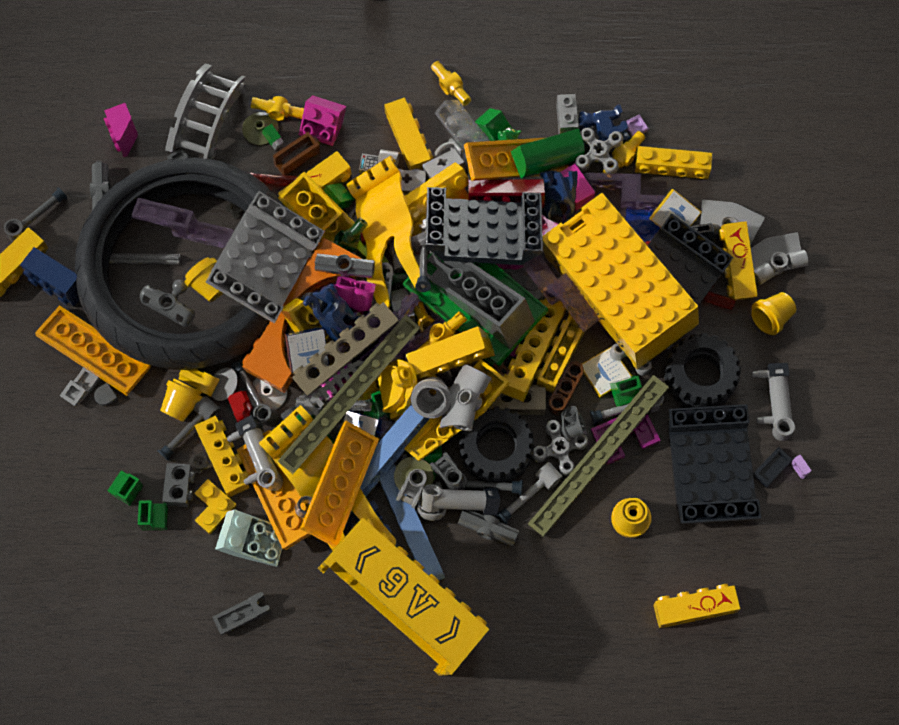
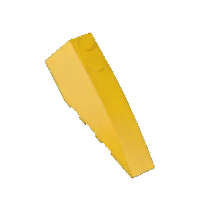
M482 359L473 368L485 373L492 379L484 393L480 394L482 405L475 411L474 420L486 412L510 383ZM442 416L430 418L404 449L418 461H421L461 430L454 426L440 428Z

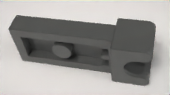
M259 592L249 597V599L213 616L220 635L223 636L258 617L261 618L271 613L272 610L268 605L264 607L259 606V603L265 599L264 593Z

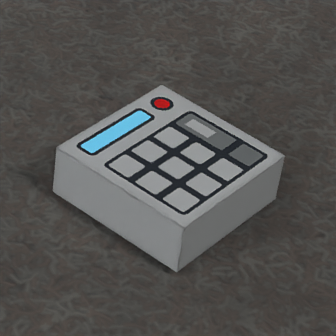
M362 153L359 173H364L378 164L379 156Z

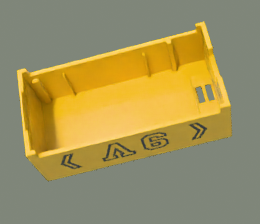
M601 193L581 208L582 211L564 224H558L543 235V251L545 258L549 263L553 264L638 370L699 325L698 305L604 194Z
M362 518L317 569L324 574L330 568L438 663L433 670L439 676L452 675L489 630L486 627L487 622L479 615L475 617L470 612L471 608L466 603H459L454 598L456 595L450 589H443L439 585L440 581L434 575H427L423 571L424 567L418 561H411L407 557L408 553L399 546L397 548L391 543L393 540L384 532L382 534L375 529L377 525L368 518L367 520Z

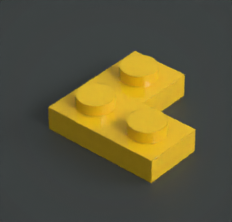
M208 479L194 493L208 506L195 519V522L209 534L224 521L228 511L234 510L237 507L236 503Z

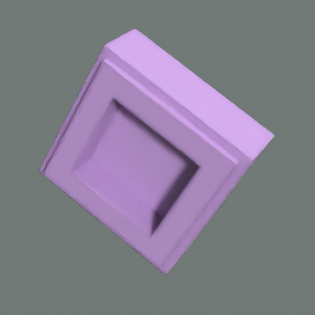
M640 114L626 121L628 124L627 132L631 138L637 131L643 134L648 132L649 128Z
M801 455L795 457L791 462L792 467L801 479L810 474L811 469Z

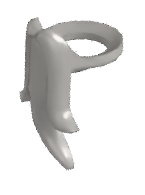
M450 138L449 142L440 145L436 149L435 158L439 157L440 153L446 148L455 149L465 162L467 173L470 174L465 151L462 150L453 138Z

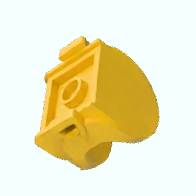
M399 359L388 364L378 376L384 407L382 411L392 413L390 414V419L396 421L412 405V391L422 381L417 379L415 370L410 363ZM434 389L429 390L431 394H436Z

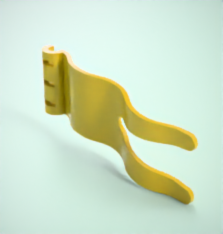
M391 155L347 183L348 190L356 199L357 220L361 217L368 223V226L362 232L367 246L366 260L375 261L373 278L366 277L367 282L375 284L373 296L376 303L381 305L384 302L388 308H390L391 304L383 276L382 259L390 238H395L394 248L397 257L414 287L420 272V267L411 245L413 233L412 215L403 194L400 170L394 164L396 161Z
M300 405L264 437L259 444L278 464L301 497H313L334 446L328 436L321 441L294 474H291L278 462L281 456L314 420ZM298 414L305 419L306 423L304 425L296 418ZM285 426L293 434L291 437H288L282 430ZM271 439L279 446L276 450L269 443ZM360 488L352 511L359 520L362 518L367 520L368 518L377 525L375 529L381 534L384 532L393 540L391 543L395 546V537L381 522ZM344 532L341 535L339 543L345 538ZM328 544L332 551L337 547H333L330 544Z

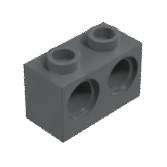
M167 463L162 500L167 506L189 507V503L193 501L194 492L191 490V485L195 482L196 473L190 464ZM179 473H186L183 479H176ZM182 491L183 496L179 499H175L174 495L177 492Z

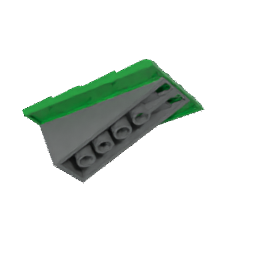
M431 252L427 257V277L431 283V289L427 292L417 291L409 277L403 283L410 293L446 322L454 317L458 311L462 312L467 321L456 329V332L462 333L478 326L488 333L495 356L488 358L498 367L548 312V308L496 264L443 261Z

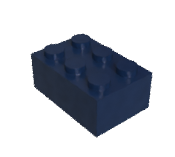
M33 247L20 264L24 270L23 274L28 277L27 280L36 287L37 285L43 287L42 290L48 295L52 296L54 294L57 296V299L66 306L69 304L74 307L80 300L76 286L77 274Z

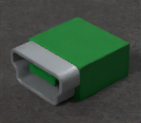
M272 123L264 128L262 134L274 150L281 147L284 142Z

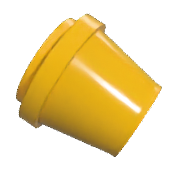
M207 257L188 271L185 275L186 280L184 283L189 288L192 287L209 302H213L224 293L206 283L211 270L217 262L215 258Z
M780 292L765 300L760 299L752 305L754 323L761 331L770 335H776L781 332L785 323L796 313V305L793 299L784 292Z
M173 379V381L168 380L166 384L167 390L160 411L184 422L194 409L196 403L200 402L203 398L200 396L202 392L176 379Z
M627 498L615 505L611 515V522L614 529L620 535L627 538H636L648 530L651 523V512L642 500ZM634 510L637 515L631 516L629 512Z

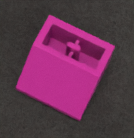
M311 96L305 102L299 135L303 136L309 132L312 137L316 136L319 142L333 146L343 124L347 106Z
M126 103L104 110L107 116L104 118V121L117 152L121 151L123 157H126L138 133Z

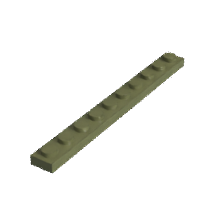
M405 315L281 456L278 462L291 474H294L419 330L420 326Z
M654 375L650 378L531 519L528 525L543 538L667 392L669 387Z

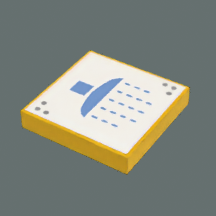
M671 189L649 219L661 228L672 213L691 226L701 214V211L674 189Z
M611 347L582 363L584 368L583 374L599 398L612 392L609 383L631 376L621 360L615 361L610 357Z

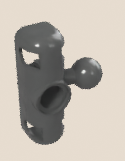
M175 280L172 285L173 291L171 294L164 293L159 289L156 290L152 285H146L141 290L140 300L144 305L181 326L188 327L195 318V311L177 300L180 294L187 291L188 286L184 283L185 280ZM144 295L150 298L149 304L143 300ZM166 302L172 303L170 307H163V304ZM177 314L184 317L182 323L176 319Z

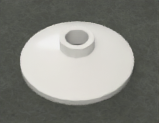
M258 378L252 382L264 404L276 410L284 404L287 398V390L283 393ZM269 388L271 391L267 394L264 393V390ZM249 393V399L252 405L256 407V404Z

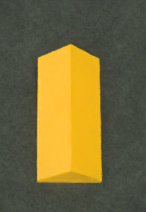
M305 172L278 197L288 209L325 231L320 241L324 237L333 242L339 231H346L355 224Z

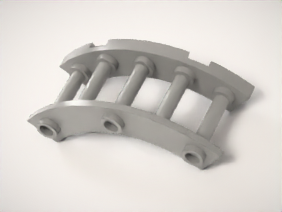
M205 63L196 72L197 78L195 81L191 80L184 91L174 117H177L175 127L170 128L165 150L173 152L181 146L204 154V159H214L216 155L215 146L224 120L228 119L230 108L235 100L245 91V76H241L236 82L219 77L211 72L212 65ZM211 81L230 87V90L226 92L207 84ZM206 92L224 98L220 108L196 101L199 93ZM197 108L215 114L216 118L213 126L210 127L189 120L190 110ZM187 126L210 134L206 147L183 140V129Z

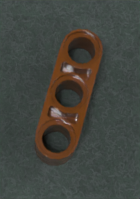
M573 361L569 363L549 400L548 408L552 415L560 416L563 410L568 407L583 377L584 368L580 362ZM577 370L579 374L572 375L570 371ZM569 386L571 390L565 392L561 389V387ZM560 402L562 407L555 408L552 404Z

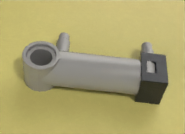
M788 363L768 364L766 370L752 372L753 378H766L767 382H769L772 416L758 417L757 423L773 424V436L779 441L789 439L795 430L788 377L790 376ZM779 426H785L788 432H782Z
M250 415L235 423L237 431L228 436L227 440L232 442L243 437L256 469V473L244 479L245 485L258 481V484L263 488L277 491L283 485V477L278 473L273 458L259 444L264 438L262 433L264 429L260 419ZM272 476V481L268 484V479Z
M436 482L435 485L423 487L420 507L426 512H436L439 509L478 510L483 511L484 515H497L500 496L498 488L484 487L483 491L443 489L441 483Z

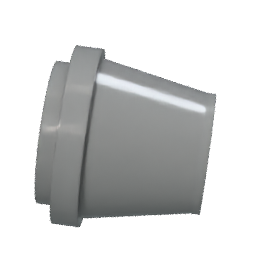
M432 376L420 381L412 391L411 404L414 410L423 417H440L450 406V391L445 382L438 377ZM434 389L436 394H431L429 390Z

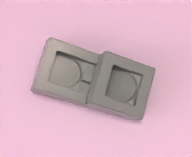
M83 367L75 380H70L60 396L76 407L93 390L101 378Z

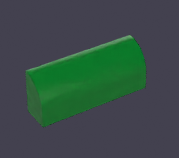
M579 129L520 145L510 152L520 178L524 179L540 174V172L575 163L578 156L584 155V143Z

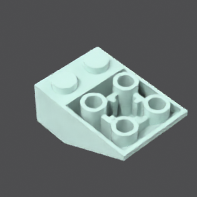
M231 510L226 513L215 550L277 567L283 548L270 522L237 510Z

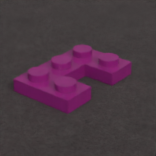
M648 414L631 433L635 434L642 450L661 441ZM617 418L591 428L590 431L596 442ZM621 446L606 463L607 465L625 458Z

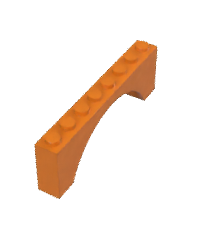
M323 237L322 241L314 249L311 258H308L303 271L298 276L283 306L295 298L301 300L302 295L307 292H314L327 284L337 282V278L341 276L335 273L315 271L317 253L362 258ZM343 263L340 268L346 269L349 263ZM348 276L354 280L357 278V276ZM281 312L276 322L270 321L262 336L255 340L253 350L245 356L242 367L246 372L285 393L293 381L292 377L294 375L288 366L285 355V334L288 322Z

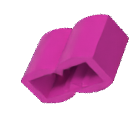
M343 276L337 278L335 287L339 296L348 303L349 307L360 312L369 311L373 300L375 284L367 281H356Z

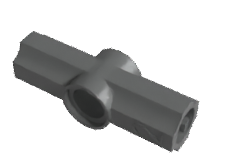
M95 162L92 164V183H90L92 210L97 202L111 189L109 166L107 163Z
M318 253L315 258V271L340 274L343 277L359 276L373 278L374 260L350 258L348 255L334 256ZM343 263H349L346 269L340 268Z
M463 510L458 521L459 525L477 532L479 536L485 539H494L511 547L515 544L519 534V530L500 523L499 519L490 515H481L472 510Z

